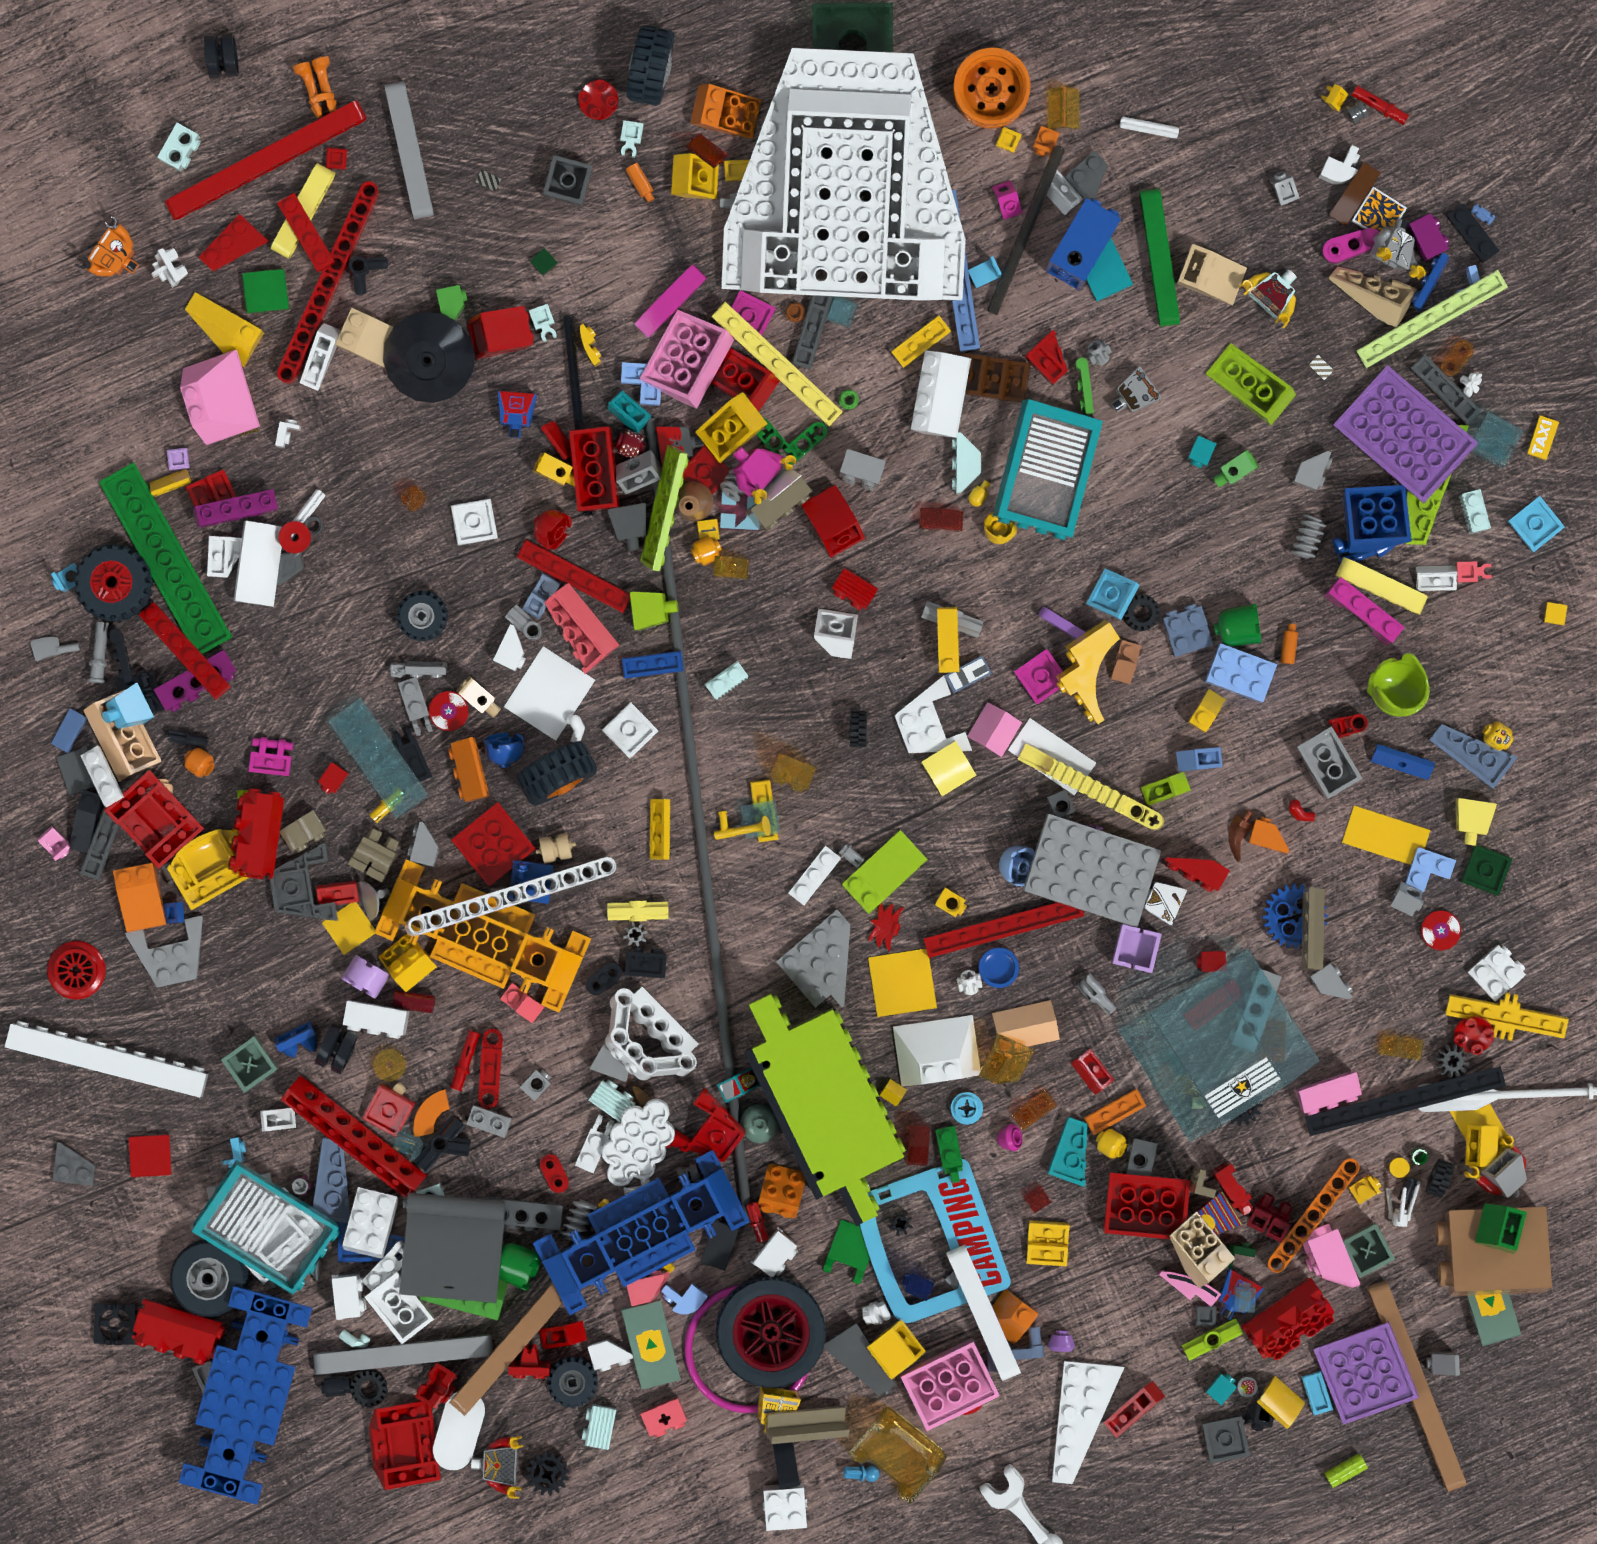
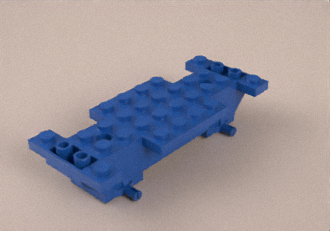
M713 1150L695 1158L704 1176L703 1178L690 1183L686 1173L682 1174L685 1182L681 1175L678 1176L683 1188L670 1195L667 1194L660 1178H657L587 1214L596 1233L582 1240L577 1229L574 1230L577 1238H575L573 1232H570L569 1234L574 1244L562 1251H559L551 1233L533 1242L569 1315L587 1307L580 1292L582 1288L588 1285H596L600 1295L604 1294L600 1286H602L605 1293L608 1292L602 1280L609 1274L616 1271L623 1287L695 1251L696 1249L688 1233L704 1228L709 1239L716 1236L717 1234L712 1223L717 1218L724 1216L731 1231L750 1222ZM693 1199H699L701 1202V1207L698 1210H692L690 1207V1202ZM585 1255H590L593 1258V1263L590 1266L582 1264V1258Z
M233 1286L228 1306L248 1311L245 1323L233 1320L231 1328L242 1331L237 1350L221 1345L216 1347L195 1422L197 1425L215 1430L212 1440L200 1437L198 1445L209 1448L204 1468L184 1463L179 1483L257 1505L263 1484L247 1480L245 1477L253 1460L262 1463L266 1461L267 1455L255 1452L256 1441L273 1446L275 1444L296 1366L279 1362L278 1360L286 1343L298 1346L300 1338L288 1335L289 1323L307 1328L313 1307ZM263 1330L267 1333L268 1338L266 1341L258 1339V1331ZM225 1449H232L235 1453L234 1458H227L224 1454Z

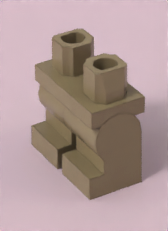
M372 828L368 835L363 837L348 865L364 873L369 864L372 863L366 874L380 882H384L398 853L396 850L399 841L389 837L384 846L378 842L382 832Z

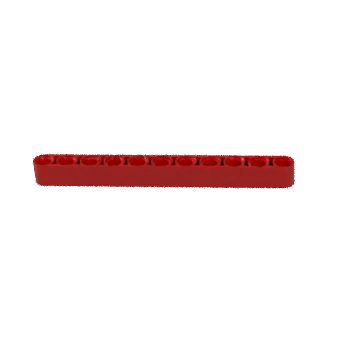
M358 100L353 101L176 194L164 203L174 221L181 219L361 124L367 117Z
M371 181L361 185L330 253L334 261H342V266L337 270L329 266L322 271L278 368L277 376L284 384H292L297 379L316 333L322 324L379 198V189ZM366 188H375V193L372 196H366L364 193ZM360 205L367 207L366 212L362 215L356 213ZM357 224L359 227L357 232L350 233L348 231L349 225ZM349 242V250L341 251V243ZM327 278H332L334 281L330 288L323 286L324 280ZM324 297V305H315L316 298ZM316 315V323L308 324V316ZM302 333L309 335V339L305 343L299 342L298 339ZM294 351L300 352L301 355L297 361L290 359ZM289 369L292 371L291 378L283 379V371Z

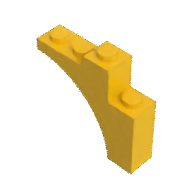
M1106 620L1065 646L1068 651L1066 653L1071 663L1075 662V664L1055 676L1059 681L1056 683L1059 690L1070 696L1073 695L1079 705L1082 704L1086 709L1084 711L1086 718L1096 724L1104 721L1096 699L1097 673L1108 650L1120 639L1111 623Z

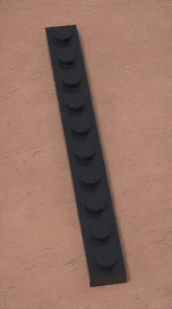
M1499 1066L1305 1116L1309 1136L1496 1089L1506 1086L1502 1068Z

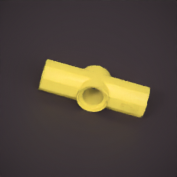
M629 901V903H607L608 920L669 919L668 902Z

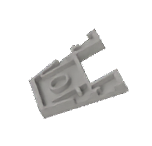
M203 915L184 919L188 940L149 949L144 929L125 933L157 988L197 979Z

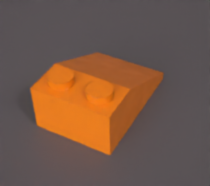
M153 863L114 870L115 886L126 932L167 925L157 867Z

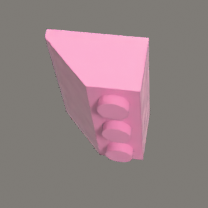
M1349 1071L1295 1089L1302 1113H1308V1116L1319 1113V1108L1325 1106L1327 1109L1339 1106L1338 1102L1346 1100V1103L1358 1100L1357 1096L1362 1094L1358 1075L1355 1071Z

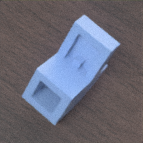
M667 1283L661 1290L664 1293L662 1297L671 1304L673 1301L676 1303L672 1310L679 1314L695 1312L708 1297V1294L693 1283L683 1295Z

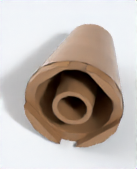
M695 481L687 482L679 488V503L675 508L676 513L682 519L690 522L706 518L713 507V496L709 488ZM688 502H691L693 504V507H690L688 505Z

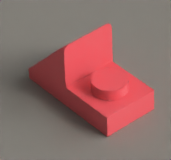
M512 983L500 999L519 1015L533 1023L544 1009V1006L527 993H524V991H520V988Z

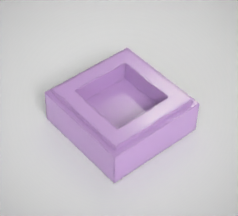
M188 448L167 450L169 470L190 468Z

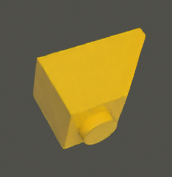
M1208 689L1187 723L1206 733L1226 699Z

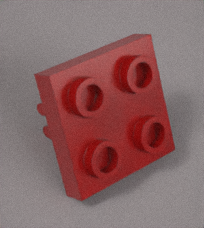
M527 1344L523 1349L521 1360H513L510 1363L508 1375H513V1378L517 1379L525 1378V1375L533 1376L534 1379H545V1376L550 1374L551 1361L539 1360L537 1345L533 1344L530 1350Z

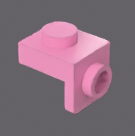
M53 826L37 838L38 842L52 855L55 861L59 858H64L69 852V841Z

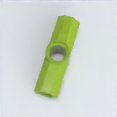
M1236 1318L1214 1329L1207 1330L1204 1334L1181 1346L1190 1361L1212 1349H1217L1220 1345L1242 1335L1243 1332ZM1211 1334L1217 1335L1218 1338L1217 1342L1213 1345L1207 1343V1338Z

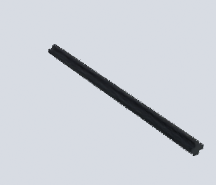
M564 316L575 430L585 429L583 428L585 427V423H583L585 421L582 418L584 417V413H582L584 411L581 408L583 407L581 406L583 401L580 398L582 397L580 396L582 391L579 388L581 387L579 386L581 381L578 378L580 377L578 376L580 371L577 368L579 367L577 366L579 361L576 358L578 357L576 356L578 351L575 348L577 347L575 346L577 341L574 338L576 337L574 336L576 335L574 333L576 332L574 331L575 326H573L575 324L572 321L574 316ZM583 511V515L594 516V513H592L594 511Z

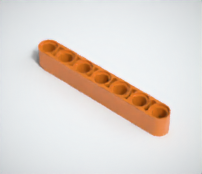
M1346 1159L1339 1165L1284 1237L1282 1243L1278 1245L1268 1258L1267 1267L1271 1272L1279 1273L1286 1268L1357 1175L1360 1166L1355 1159ZM1347 1162H1352L1355 1165L1353 1173L1345 1171L1344 1166ZM1340 1178L1343 1181L1341 1189L1333 1187V1179ZM1322 1194L1330 1196V1204L1323 1205L1320 1202ZM1310 1210L1318 1212L1319 1217L1316 1221L1308 1219V1212ZM1298 1226H1303L1306 1229V1235L1302 1238L1298 1237L1295 1233ZM1286 1242H1291L1294 1245V1250L1290 1254L1285 1253L1283 1250V1245ZM1274 1258H1279L1282 1262V1266L1278 1270L1271 1267V1261Z

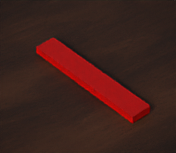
M525 540L517 555L518 559L566 584L569 583L577 590L621 613H624L631 600L629 593L528 540Z

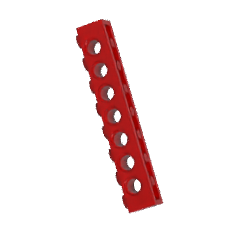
M301 1075L282 1097V1102L402 1197H408V1193H414L427 1176Z

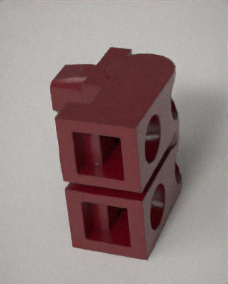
M1265 1192L1260 1199L1257 1198L1253 1206L1254 1210L1249 1213L1247 1226L1261 1233L1265 1230V1235L1282 1243L1291 1226L1288 1222L1292 1205L1282 1201L1277 1209L1271 1206L1275 1196Z

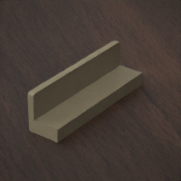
M844 1406L768 1413L766 1436L771 1444L849 1437L850 1429L845 1423L846 1409Z

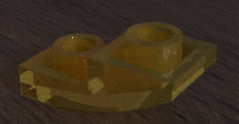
M1382 1035L1379 1054L1422 1060L1424 1040Z

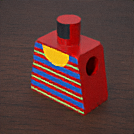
M1222 1190L1218 1191L1214 1198H1210L1197 1209L1198 1214L1216 1235L1242 1225L1241 1220Z

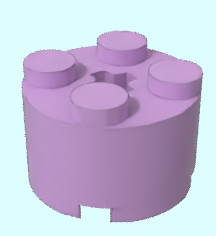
M355 955L341 979L376 999L390 974L360 956Z

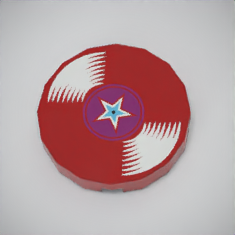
M445 691L432 699L429 705V716L431 722L437 728L443 731H454L460 729L466 723L469 716V707L467 701L460 694Z
M1441 910L1431 912L1422 922L1420 929L1421 937L1425 944L1432 949L1440 951L1450 949L1460 939V922L1450 912Z

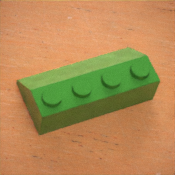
M499 1279L496 1303L421 1296L420 1300L498 1320L508 1283Z

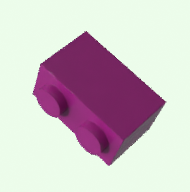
M1431 213L1407 226L1411 236L1415 239L1414 242L1424 262L1449 249V241L1445 234H1441L1439 230L1440 223L1437 217H1433Z

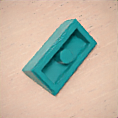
M620 391L608 403V410L635 433H639L652 416L624 391Z

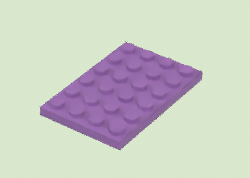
M1388 365L1334 423V427L1423 504L1478 445L1475 439Z

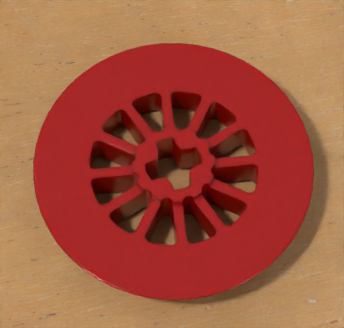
M71 941L59 946L52 953L47 966V975L51 986L57 993L69 999H84L93 995L101 987L106 973L105 962L101 953L94 946L82 941ZM74 953H79L77 962L75 961ZM69 954H71L72 963L66 958ZM82 955H85L87 959L80 963ZM64 959L69 966L61 965L60 963ZM90 960L92 966L84 967V964ZM75 964L81 969L77 976H74V972H71V968H74ZM59 967L66 968L67 971L59 973ZM93 968V974L85 972V969ZM68 973V976L62 981L60 975ZM83 974L91 976L89 982L85 979ZM71 977V982L68 986L65 982ZM75 978L77 981V988H73ZM79 978H81L86 983L82 987Z

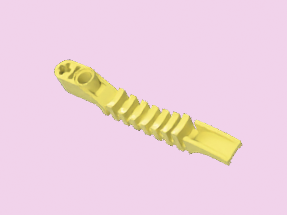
M1025 744L1018 757V760L1048 776H1052V778L1058 781L1060 780L1061 783L1069 785L1075 790H1079L1080 793L1096 799L1099 803L1106 804L1105 806L1115 809V811L1149 829L1159 830L1164 825V817L1155 810L1124 794H1120L1116 790H1112L1107 785H1102L1101 782L1085 776L1084 773L1076 771L1070 766L1068 767L1067 764L1061 761L1058 762L1057 759L1028 744ZM1135 806H1140L1142 809V814L1139 817L1132 815V809ZM1157 815V820L1160 821L1159 824L1151 826L1150 818H1155Z

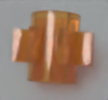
M418 486L404 488V492L401 494L402 505L408 507L409 511H417V509L423 508L422 505L426 501L423 490H418Z

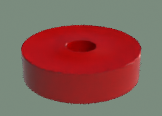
M288 522L281 528L279 543L285 551L294 554L300 553L310 545L311 532L302 522ZM292 534H298L299 539L293 541L291 539Z

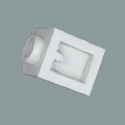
M285 419V422L279 423L276 447L285 448V444H289L291 432H288V429L300 431L301 426L297 425V421Z

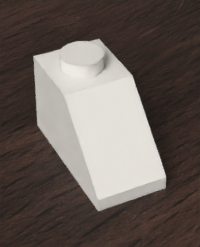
M510 624L493 661L516 672L517 668H522L526 658L523 657L525 653L516 628Z

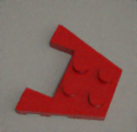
M703 1088L694 1100V1105L710 1115L692 1139L675 1130L673 1141L666 1147L670 1148L673 1146L680 1148V1151L683 1152L692 1151L700 1153L699 1156L713 1150L718 1160L725 1162L744 1137L746 1130L706 1088Z

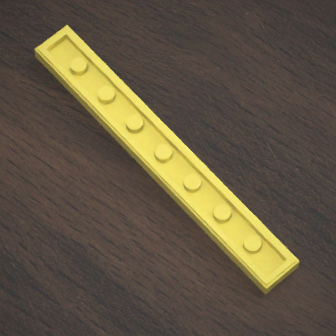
M726 302L711 316L825 424L830 426L843 412Z

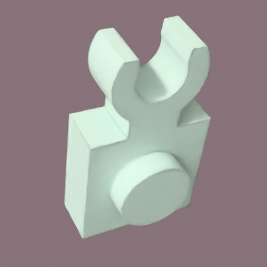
M623 120L620 141L626 142V144L621 149L622 156H625L627 149H631L633 151L632 157L635 158L637 151L634 145L641 144L643 123Z
M548 304L529 310L535 329L539 330L542 328V340L547 342L545 334L548 332L552 333L555 339L557 337L556 332L549 326L555 324Z

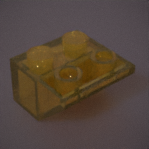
M997 1034L982 1063L978 1076L995 1084L1019 1081L1034 1053V1049L1001 1034Z

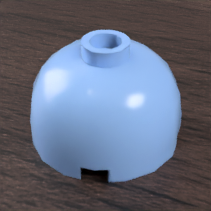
M1015 845L1005 850L999 861V871L1002 877L1015 886H1024L1034 856V850L1020 845Z

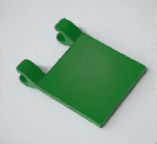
M841 1220L823 1266V1271L830 1273L834 1261H838L857 1269L853 1283L860 1284L870 1256L861 1227Z

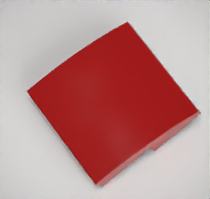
M224 469L185 487L194 507L236 497Z

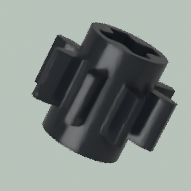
M895 1211L896 1217L894 1219L889 1218V1221L893 1222L889 1229L893 1230L895 1228L897 1236L902 1231L907 1235L906 1229L913 1228L908 1223L912 1217L906 1218L905 1211L902 1212V1215H898ZM898 1218H900L901 1220H906V1222L904 1223V1228H901L900 1226H895V1224L898 1223Z

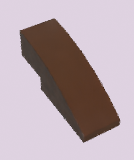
M1364 162L1329 216L1346 226L1381 172Z

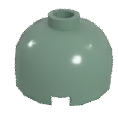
M757 1103L749 1106L743 1112L740 1120V1125L746 1130L745 1138L753 1143L762 1144L769 1142L779 1131L780 1125L772 1108L767 1104Z

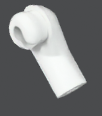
M570 714L566 719L567 724H570L574 730L570 741H581L585 726L578 715Z

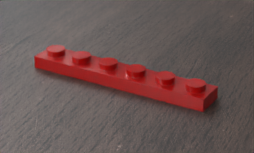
M154 602L139 614L147 626L215 700L231 688L228 682Z

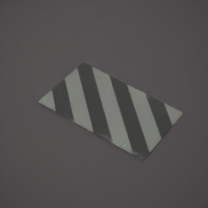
M481 170L476 180L477 183L493 191H496L501 181L500 178L484 170Z

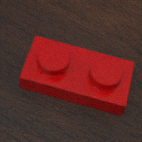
M356 880L316 886L319 905L335 902L336 905L359 902Z

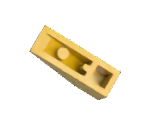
M957 607L937 608L939 673L959 672Z

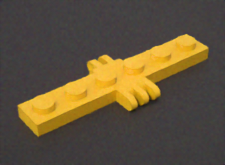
M1506 992L1504 1000L1500 999L1499 1004L1449 994L1445 1015L1463 1019L1471 1016L1482 1017L1494 1025V1038H1496L1497 1032L1500 1031L1499 1039L1504 1040L1505 1033L1508 1032L1507 1040L1512 1041L1515 1029L1565 1038L1569 1021L1568 1017L1520 1008V1003L1517 1002L1518 994H1513L1512 1001H1509L1510 993Z

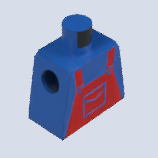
M498 391L501 425L509 426L510 438H521V427H530L537 402V394Z
M1228 1268L1220 1290L1221 1296L1218 1298V1300L1225 1303L1220 1315L1231 1320L1236 1310L1244 1314L1264 1288Z

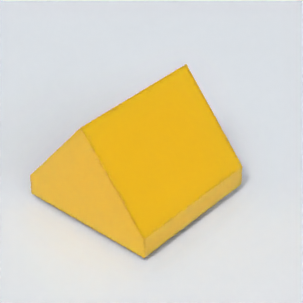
M890 1079L879 1096L897 1106L907 1089Z

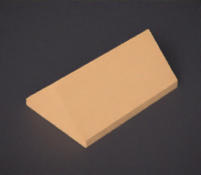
M1051 1000L992 1013L1000 1052L1060 1040Z

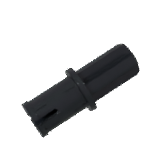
M169 730L167 736L168 741L185 744L186 747L190 745L204 749L207 748L209 739L207 736L191 734L190 731L186 733Z

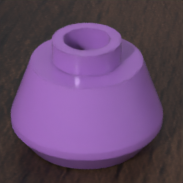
M1056 1330V1333L1050 1337L1048 1348L1051 1351L1070 1352L1075 1348V1343L1072 1335L1068 1334L1067 1330Z

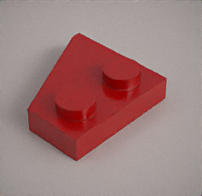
M1054 330L1025 356L1052 386L1068 371L1066 363L1063 361L1062 351L1058 345Z

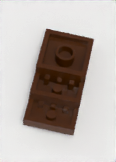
M948 351V354L971 359L965 395L1022 403L1026 399L1030 363Z

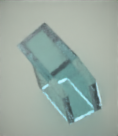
M835 296L827 321L850 329L858 305L855 302Z

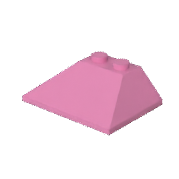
M237 350L183 368L180 389L191 425L206 445L260 427Z

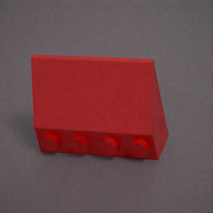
M1110 1172L1103 1232L1107 1234L1170 1239L1169 1236L1187 1220L1191 1180Z

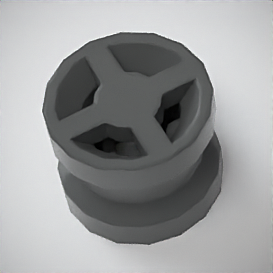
M1359 99L1354 102V105L1344 108L1348 118L1354 125L1359 123L1360 119L1369 116L1367 109Z

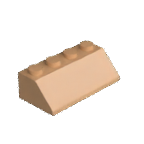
M123 691L97 701L83 710L119 782L162 762L143 724L118 729L114 721L110 723L104 721L102 714L108 710L106 703Z

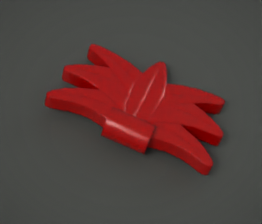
M881 903L878 909V920H870L876 927L871 932L868 941L870 942L876 936L877 946L880 948L885 938L886 948L890 951L892 938L894 935H898L901 924H898V919L904 907L899 908L892 915L894 904H891L883 911V904Z

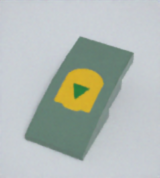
M1509 1294L1466 1296L1482 1347L1521 1335Z
M661 1299L622 1308L641 1389L681 1380Z

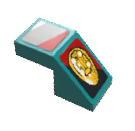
M752 1067L717 1084L725 1103L761 1086Z

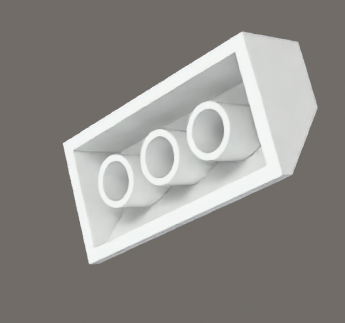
M925 351L911 430L922 434L957 438L971 363L970 358L943 352Z

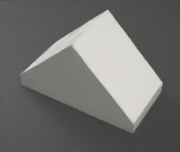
M291 1108L260 1111L262 1132L296 1128L295 1111Z

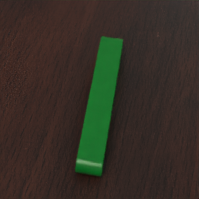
M1160 188L1139 191L1159 326L1179 325L1180 316Z

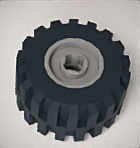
M416 591L408 594L402 599L400 606L397 608L396 619L398 620V626L403 634L410 639L416 641L433 640L440 636L447 626L448 610L445 603L439 596L431 592Z

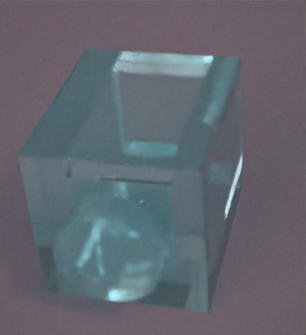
M1239 1282V1286L1234 1285L1233 1311L1255 1313L1256 1288L1251 1287L1252 1283Z

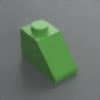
M460 285L436 290L441 314L456 321L465 308L464 302L468 301L465 289L461 290Z

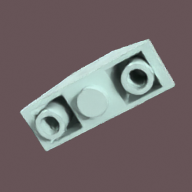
M958 433L957 438L952 437V450H956V458L952 457V470H956V478H952V490H956V494H961L981 474V452L962 433Z

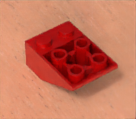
M1169 857L1163 859L1166 862L1165 866L1174 872L1180 870L1184 873L1182 877L1191 882H1195V880L1200 882L1201 885L1199 887L1209 893L1219 891L1230 872L1229 869L1214 860Z

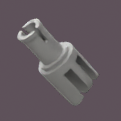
M1091 973L1076 984L1078 990L1091 1004L1097 1003L1107 1016L1117 1008L1106 997L1105 988Z

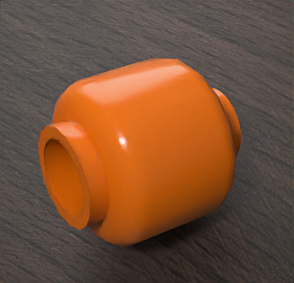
M202 748L189 750L184 756L185 769L196 777L208 776L214 769L213 756Z

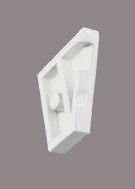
M209 536L207 577H228L239 558L242 538Z

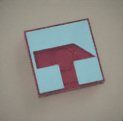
M721 490L719 529L759 531L745 513L755 504L754 497H749L746 494L743 496L739 495L741 500L737 502L727 497Z

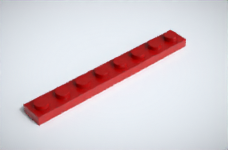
M1057 902L924 938L928 958L1080 918L1084 916L1083 910Z

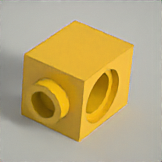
M947 888L943 889L934 904L954 917L957 914L961 916L967 907L964 904L965 899ZM949 898L957 900L958 904L955 909L951 910L946 906V901Z

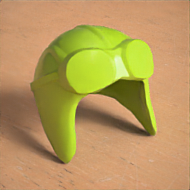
M1406 653L1400 660L1389 658L1377 666V669L1370 675L1367 693L1383 712L1396 717H1406L1415 714L1425 706L1429 698L1430 687L1426 672L1419 660L1412 653Z

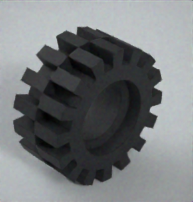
M1148 595L1134 596L1124 614V621L1135 631H1147L1157 624L1160 618V607H1158V603L1154 601V598ZM1139 605H1144L1149 610V617L1144 621H1139L1134 616V610Z
M851 711L850 747H866L867 711Z
M1439 1158L1434 1164L1425 1191L1442 1198L1450 1184V1179H1452L1455 1168L1454 1164Z
M364 1370L353 1379L350 1388L351 1396L362 1407L367 1406L370 1408L377 1406L386 1397L388 1384L380 1372ZM365 1381H372L376 1384L377 1391L373 1396H366L362 1393L361 1386Z

